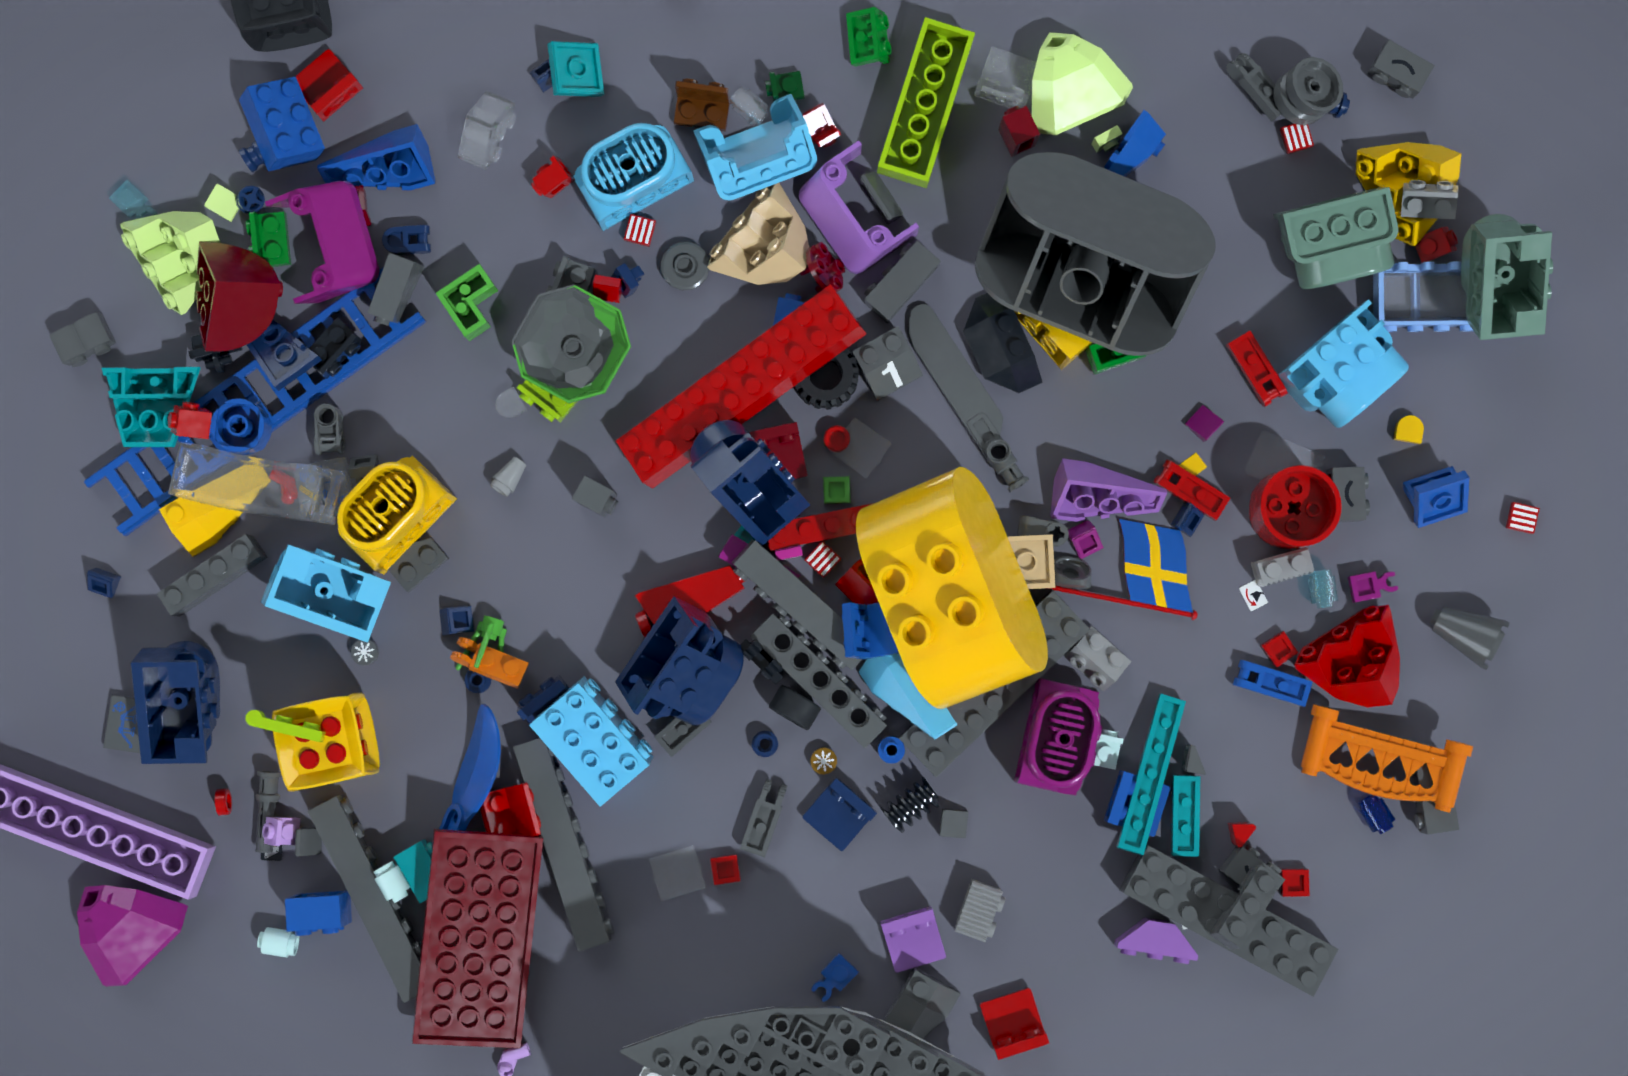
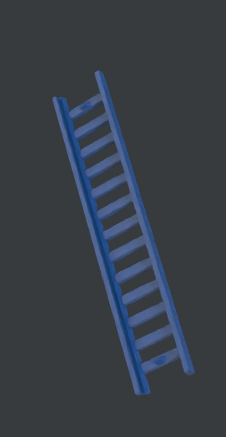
M382 268L379 270V276L374 283L346 293L290 333L297 339L301 338L307 348H310L316 341L310 331L321 323L327 329L334 322L331 316L344 307L371 346L360 354L356 353L352 357L348 356L349 362L344 364L334 377L329 376L328 379L325 378L315 385L307 372L303 373L297 379L306 392L293 400L285 387L278 391L273 386L257 360L254 359L194 403L199 404V408H203L215 400L219 407H221L229 400L224 392L236 384L248 401L260 406L268 413L273 432L426 323V320L417 312L402 324L400 321L398 323L390 321L389 326L392 331L381 339L377 336L353 300L365 292L372 301L376 290L374 285L379 282L383 271ZM256 369L260 371L285 406L273 416L245 378ZM243 423V425H241V426L238 425V430H239V431H241L242 429H245V424H244V423ZM210 425L209 438L220 454L209 462L191 437L179 436L178 441L198 467L188 477L184 475L165 447H151L176 482V485L167 492L163 491L138 456V453L147 447H130L85 479L84 483L88 488H91L107 477L133 514L132 517L116 527L123 536H128L160 513V508L191 491L240 456V454L228 451L220 446L211 433ZM127 461L155 499L144 508L116 471L117 468Z

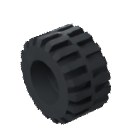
M848 348L830 360L841 371V380L836 387L829 390L819 389L812 384L810 375L794 386L798 396L806 404H811L817 409L826 408V410H829L835 406H842V403L847 402L851 398L857 387L859 370L856 364L857 361L851 355V351Z

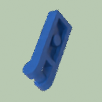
M1245 660L1239 661L1238 668H1240L1238 677L1234 678V686L1302 707L1306 706L1313 681ZM1250 671L1258 673L1255 683L1248 681Z

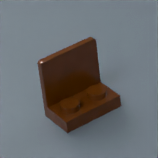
M688 78L676 81L677 103L674 125L695 128L714 125L720 131L726 132L730 107L729 89L717 82H709L708 85L698 84L697 80Z

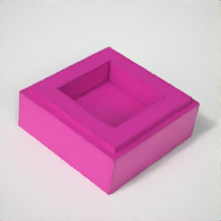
M800 545L775 551L778 561L803 556Z

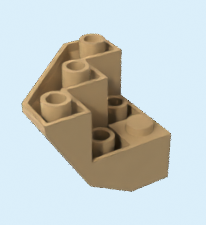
M780 183L758 190L753 201L735 219L727 234L712 248L709 253L711 257L707 266L711 271L761 285L788 282L806 269V252L809 248L805 225Z

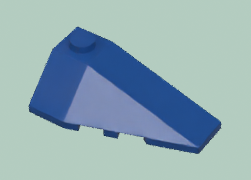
M1143 110L1123 138L1118 149L1115 150L1105 164L1104 169L1126 177L1147 162L1151 155L1157 157L1165 146L1162 139L1166 133L1147 111Z
M418 124L391 131L317 166L325 183L347 181L354 186L377 187L378 190H386L387 187H402V190H414L435 184L429 146Z

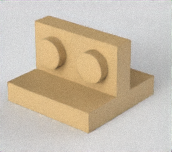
M1053 534L1008 536L1028 589L1055 588Z

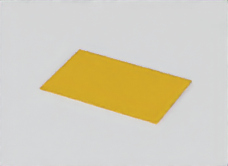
M1197 452L1179 465L1195 476L1207 468Z

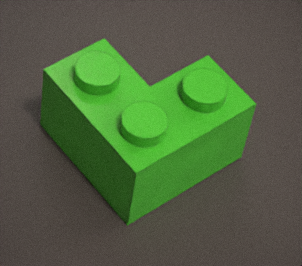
M480 264L436 292V295L464 337L469 341L491 327L477 305L498 292V289Z

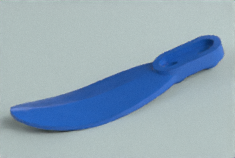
M486 704L479 706L471 740L454 787L452 805L446 810L439 829L466 831L470 820L476 815L487 798L496 778L501 755L500 733L495 716Z

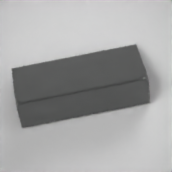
M877 172L861 175V186L886 224L889 225L903 216V211Z

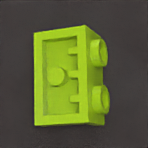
M527 380L522 385L519 384L517 386V389L522 392L519 397L530 406L533 403L540 406L542 410L539 413L550 422L556 419L561 423L577 403L569 404Z

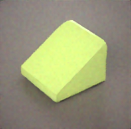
M216 184L204 205L210 211L232 222L239 210L235 201L237 195L219 184Z

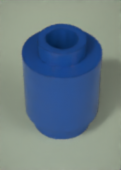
M887 736L879 742L878 754L886 763H897L903 758L905 747L899 738ZM889 745L896 746L897 752L894 755L887 754L886 749Z

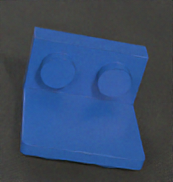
M1119 770L1104 821L1122 826L1128 810L1130 796H1132L1135 789L1136 775ZM1163 784L1149 836L1154 837L1156 835L1170 786Z

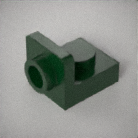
M800 71L777 75L774 72H769L770 80H766L765 85L767 97L773 96V102L789 94H792L794 100L805 99Z

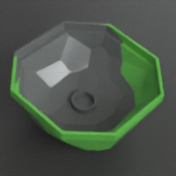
M574 284L538 294L511 340L521 377L569 404L605 394L631 349L621 310Z

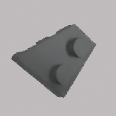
M432 538L414 542L388 570L406 592L409 593L449 558Z

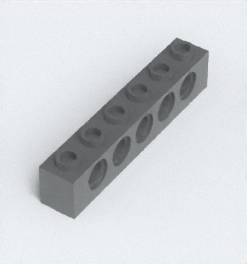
M772 614L751 637L754 640L757 639L763 645V649L773 659H776L782 665V668L858 743L866 748L886 728L887 725L883 722L886 717L876 707L871 710L865 704L867 698L857 688L852 692L845 685L849 680L838 670L833 673L826 666L829 661L819 651L814 654L807 648L811 643L800 632L795 636L788 629L792 624L781 614L778 617ZM785 634L789 636L791 642L787 649L781 650L776 647L775 639L778 635ZM806 653L809 656L810 661L807 667L798 668L794 664L796 654ZM818 671H823L828 675V683L823 687H818L813 683V675ZM836 690L846 692L847 701L845 704L836 705L833 703L832 694ZM858 708L863 709L866 713V719L861 724H856L851 720L852 711Z

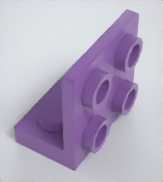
M931 906L880 921L895 972L898 973L946 958Z

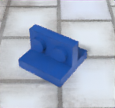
M1451 466L1403 482V490L1414 507V523L1418 528L1468 512L1470 478L1465 470L1457 473L1454 467Z

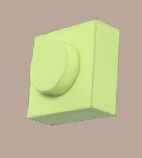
M1118 125L1094 138L1092 146L1096 153L1102 149L1105 152L1110 151L1119 145L1118 140L1121 138L1122 132Z

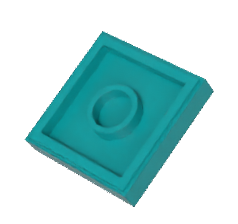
M551 41L547 44L553 95L601 97L604 95L598 43Z

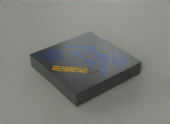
M112 695L103 748L140 753L134 698Z

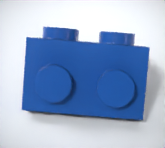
M850 602L842 604L845 657L871 659L899 654L879 603L865 605Z

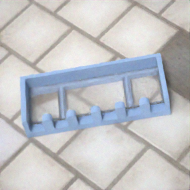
M1453 261L1447 264H1435V262L1408 264V262H1398L1391 269L1373 274V315L1378 321L1382 319L1385 322L1383 327L1388 332H1397L1398 327H1407V332H1422L1423 327H1433L1434 332L1450 331V327H1460L1461 332L1473 331L1466 318V293L1461 285V262Z

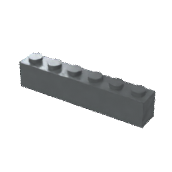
M752 539L731 562L736 566L733 572L743 581L749 578L756 585L753 590L763 599L769 596L776 602L772 606L782 616L785 617L788 613L795 619L792 625L803 634L808 631L815 638L812 642L821 651L824 652L828 649L833 653L834 656L831 660L840 668L844 669L847 666L853 670L862 660L845 657L842 618L756 540Z

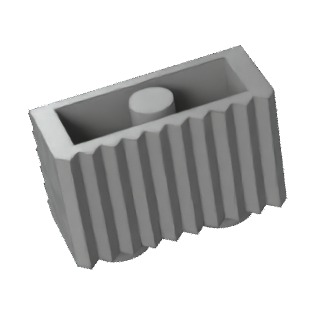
M1307 547L1251 562L1253 574L1259 587H1265L1314 572Z
M971 879L954 926V931L986 942L987 937L992 938L997 924L993 922L996 911H1002L1006 897L1002 896L1003 891L994 886Z

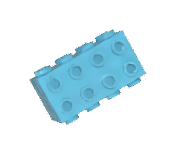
M583 676L536 716L529 726L601 807L650 765L653 758L651 753L653 749L645 739L639 740L633 733L636 731L634 726L626 718L622 720L616 713L618 711L616 705L609 698L605 700L600 695L599 691L601 689L593 679L587 680Z

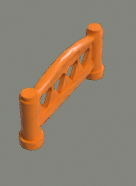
M1313 704L1311 715L1314 716L1300 766L1302 767V773L1317 776L1318 772L1321 771L1347 786L1371 795L1403 801H1432L1435 803V809L1451 812V809L1455 806L1467 756L1471 757L1474 746L1446 739L1444 749L1338 722V710ZM1345 741L1353 760L1349 767H1344L1341 763L1333 764L1329 759L1330 755ZM1373 748L1379 765V771L1376 774H1370L1367 770L1359 771L1356 768L1357 761ZM1398 756H1400L1406 773V778L1403 781H1397L1394 777L1386 778L1383 776V769ZM1426 763L1433 781L1430 788H1423L1421 784L1412 785L1409 781L1410 776Z

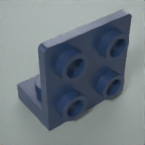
M835 777L806 811L803 819L836 848L844 851L866 823L874 818L877 811Z

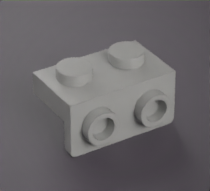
M1092 626L1065 655V658L1070 661L1073 667L1080 670L1090 679L1093 685L1102 691H1105L1114 684L1131 663L1124 654Z

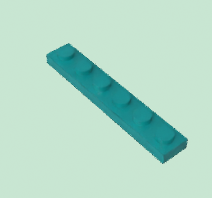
M1164 694L1158 695L1135 778V789L1129 799L1128 810L1122 824L1116 848L1144 855L1186 704L1184 700Z

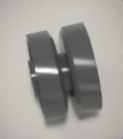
M1316 57L1301 60L1281 76L1274 87V101L1280 113L1290 122L1303 126L1315 123L1323 115L1330 112L1340 103L1343 96V82L1337 70L1329 62Z

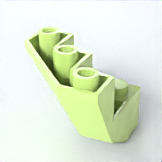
M1049 32L1039 50L1032 79L1031 116L1040 134L1058 135L1123 106L1133 89V85L1101 48L1074 34Z
M171 211L121 223L123 243L127 248H130L142 266L146 277L152 281L161 294L167 308L173 309L180 315L185 314L197 299L196 291H202L199 286V275L196 274L199 241L220 243L213 220L200 212Z

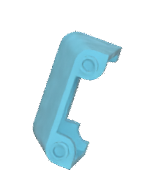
M792 94L781 97L771 104L770 115L772 121L724 138L720 129L714 125H707L693 130L717 193L722 199H737L806 173L815 167L817 155L809 129Z

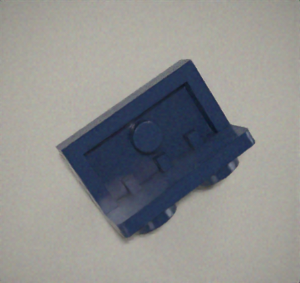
M560 675L555 679L551 676L539 686L541 689L534 695L529 693L518 702L520 706L517 707V713L522 720L526 719L530 724L536 716L569 689V686Z

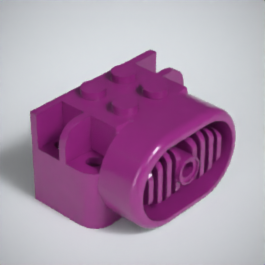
M1042 678L1036 681L1014 782L1076 796L1083 779L1091 767L1094 766L1096 745L1101 736L1102 725H1100V714L1098 712L1099 692ZM1063 735L1064 739L1060 742L1059 737Z

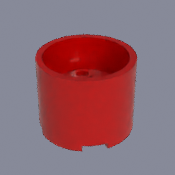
M1310 466L1288 467L1266 476L1257 484L1251 494L1249 519L1257 535L1269 545L1284 549L1314 545L1327 538L1336 528L1342 510L1340 493L1332 479L1324 472ZM1290 504H1295V513L1289 514L1287 512Z

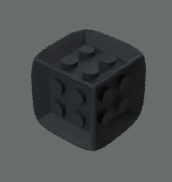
M231 0L240 34L244 41L255 51L285 50L317 43L332 36V20L328 0Z

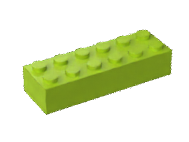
M924 18L878 164V174L927 189L975 32L930 18Z

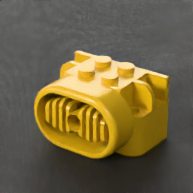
M413 455L401 458L397 462H386L373 468L342 500L337 513L338 532L346 541V544L374 571L384 575L457 498ZM387 501L388 509L384 513H379V506L382 502Z

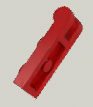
M1251 331L1246 332L1226 345L1263 407L1272 403L1271 400L1276 397L1281 398L1287 394L1284 384ZM1270 381L1273 388L1266 391L1262 384Z
M1166 459L1162 466L1164 468L1160 476L1156 475L1153 483L1167 489L1169 493L1185 503L1193 504L1203 514L1216 521L1229 502L1230 497L1174 462ZM1173 474L1180 477L1176 485L1169 481Z

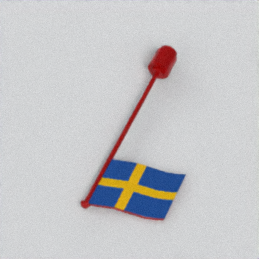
M1118 519L1123 536L1124 574L1130 600L1056 585L1055 588H1045L1191 617V620H1195L1198 616V613L1192 610L1188 592L1186 549L1181 531Z

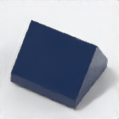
M548 59L530 73L543 93L552 87L550 62Z
M1183 503L1170 525L1191 537L1203 519L1204 514L1193 504Z
M99 568L91 569L87 572V588L91 592L113 598L121 576Z

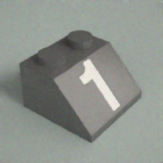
M899 326L852 351V356L855 357L856 364L877 401L923 376L913 351Z

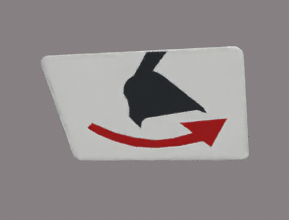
M1256 580L1239 588L1250 611L1268 603L1261 588L1257 586Z

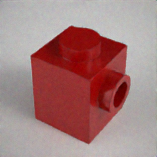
M183 402L182 406L174 405L173 412H170L168 416V428H171V432L176 436L209 439L212 412L205 408H199V404L192 402Z

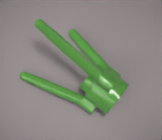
M484 615L482 622L479 621L477 629L471 640L476 642L480 634L483 637L474 663L475 668H478L489 639L496 641L498 636V651L504 653V639L507 629L503 628L505 621ZM465 649L463 654L469 655L471 651ZM457 663L456 670H460L462 665Z

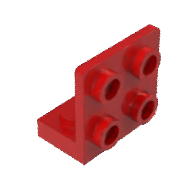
M330 49L323 52L296 75L306 102L323 122L363 89L358 80Z
M527 782L489 792L480 807L486 832L522 834L532 837L541 834L540 818L535 813L533 805L534 795Z
M1030 988L980 1003L998 1060L1050 1044L1047 1034L1043 1029Z

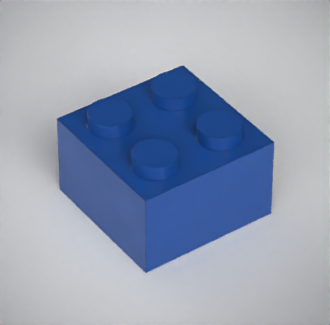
M347 890L299 893L285 899L287 932L295 931V936L311 935L312 932L322 929V934L338 933L339 930L344 929V926L352 922L351 897Z

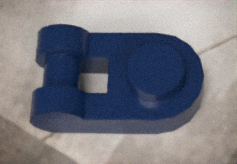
M430 226L391 227L382 236L383 246L388 252L397 255L431 253V244L428 243ZM410 236H417V244H410Z

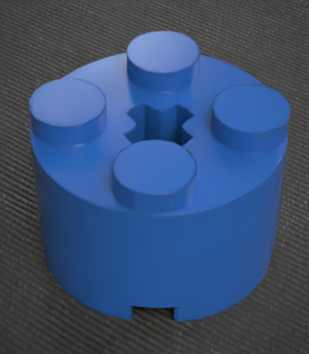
M245 399L226 401L219 409H216L211 418V433L214 439L224 449L236 454L250 455L263 450L271 436L272 424L268 413L260 406ZM243 423H244V424H245V429H242L241 431H239V430H238V425L241 426V425H243Z

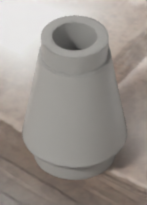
M513 457L492 477L493 481L490 486L501 495L508 497L510 493H514L527 465L517 457Z

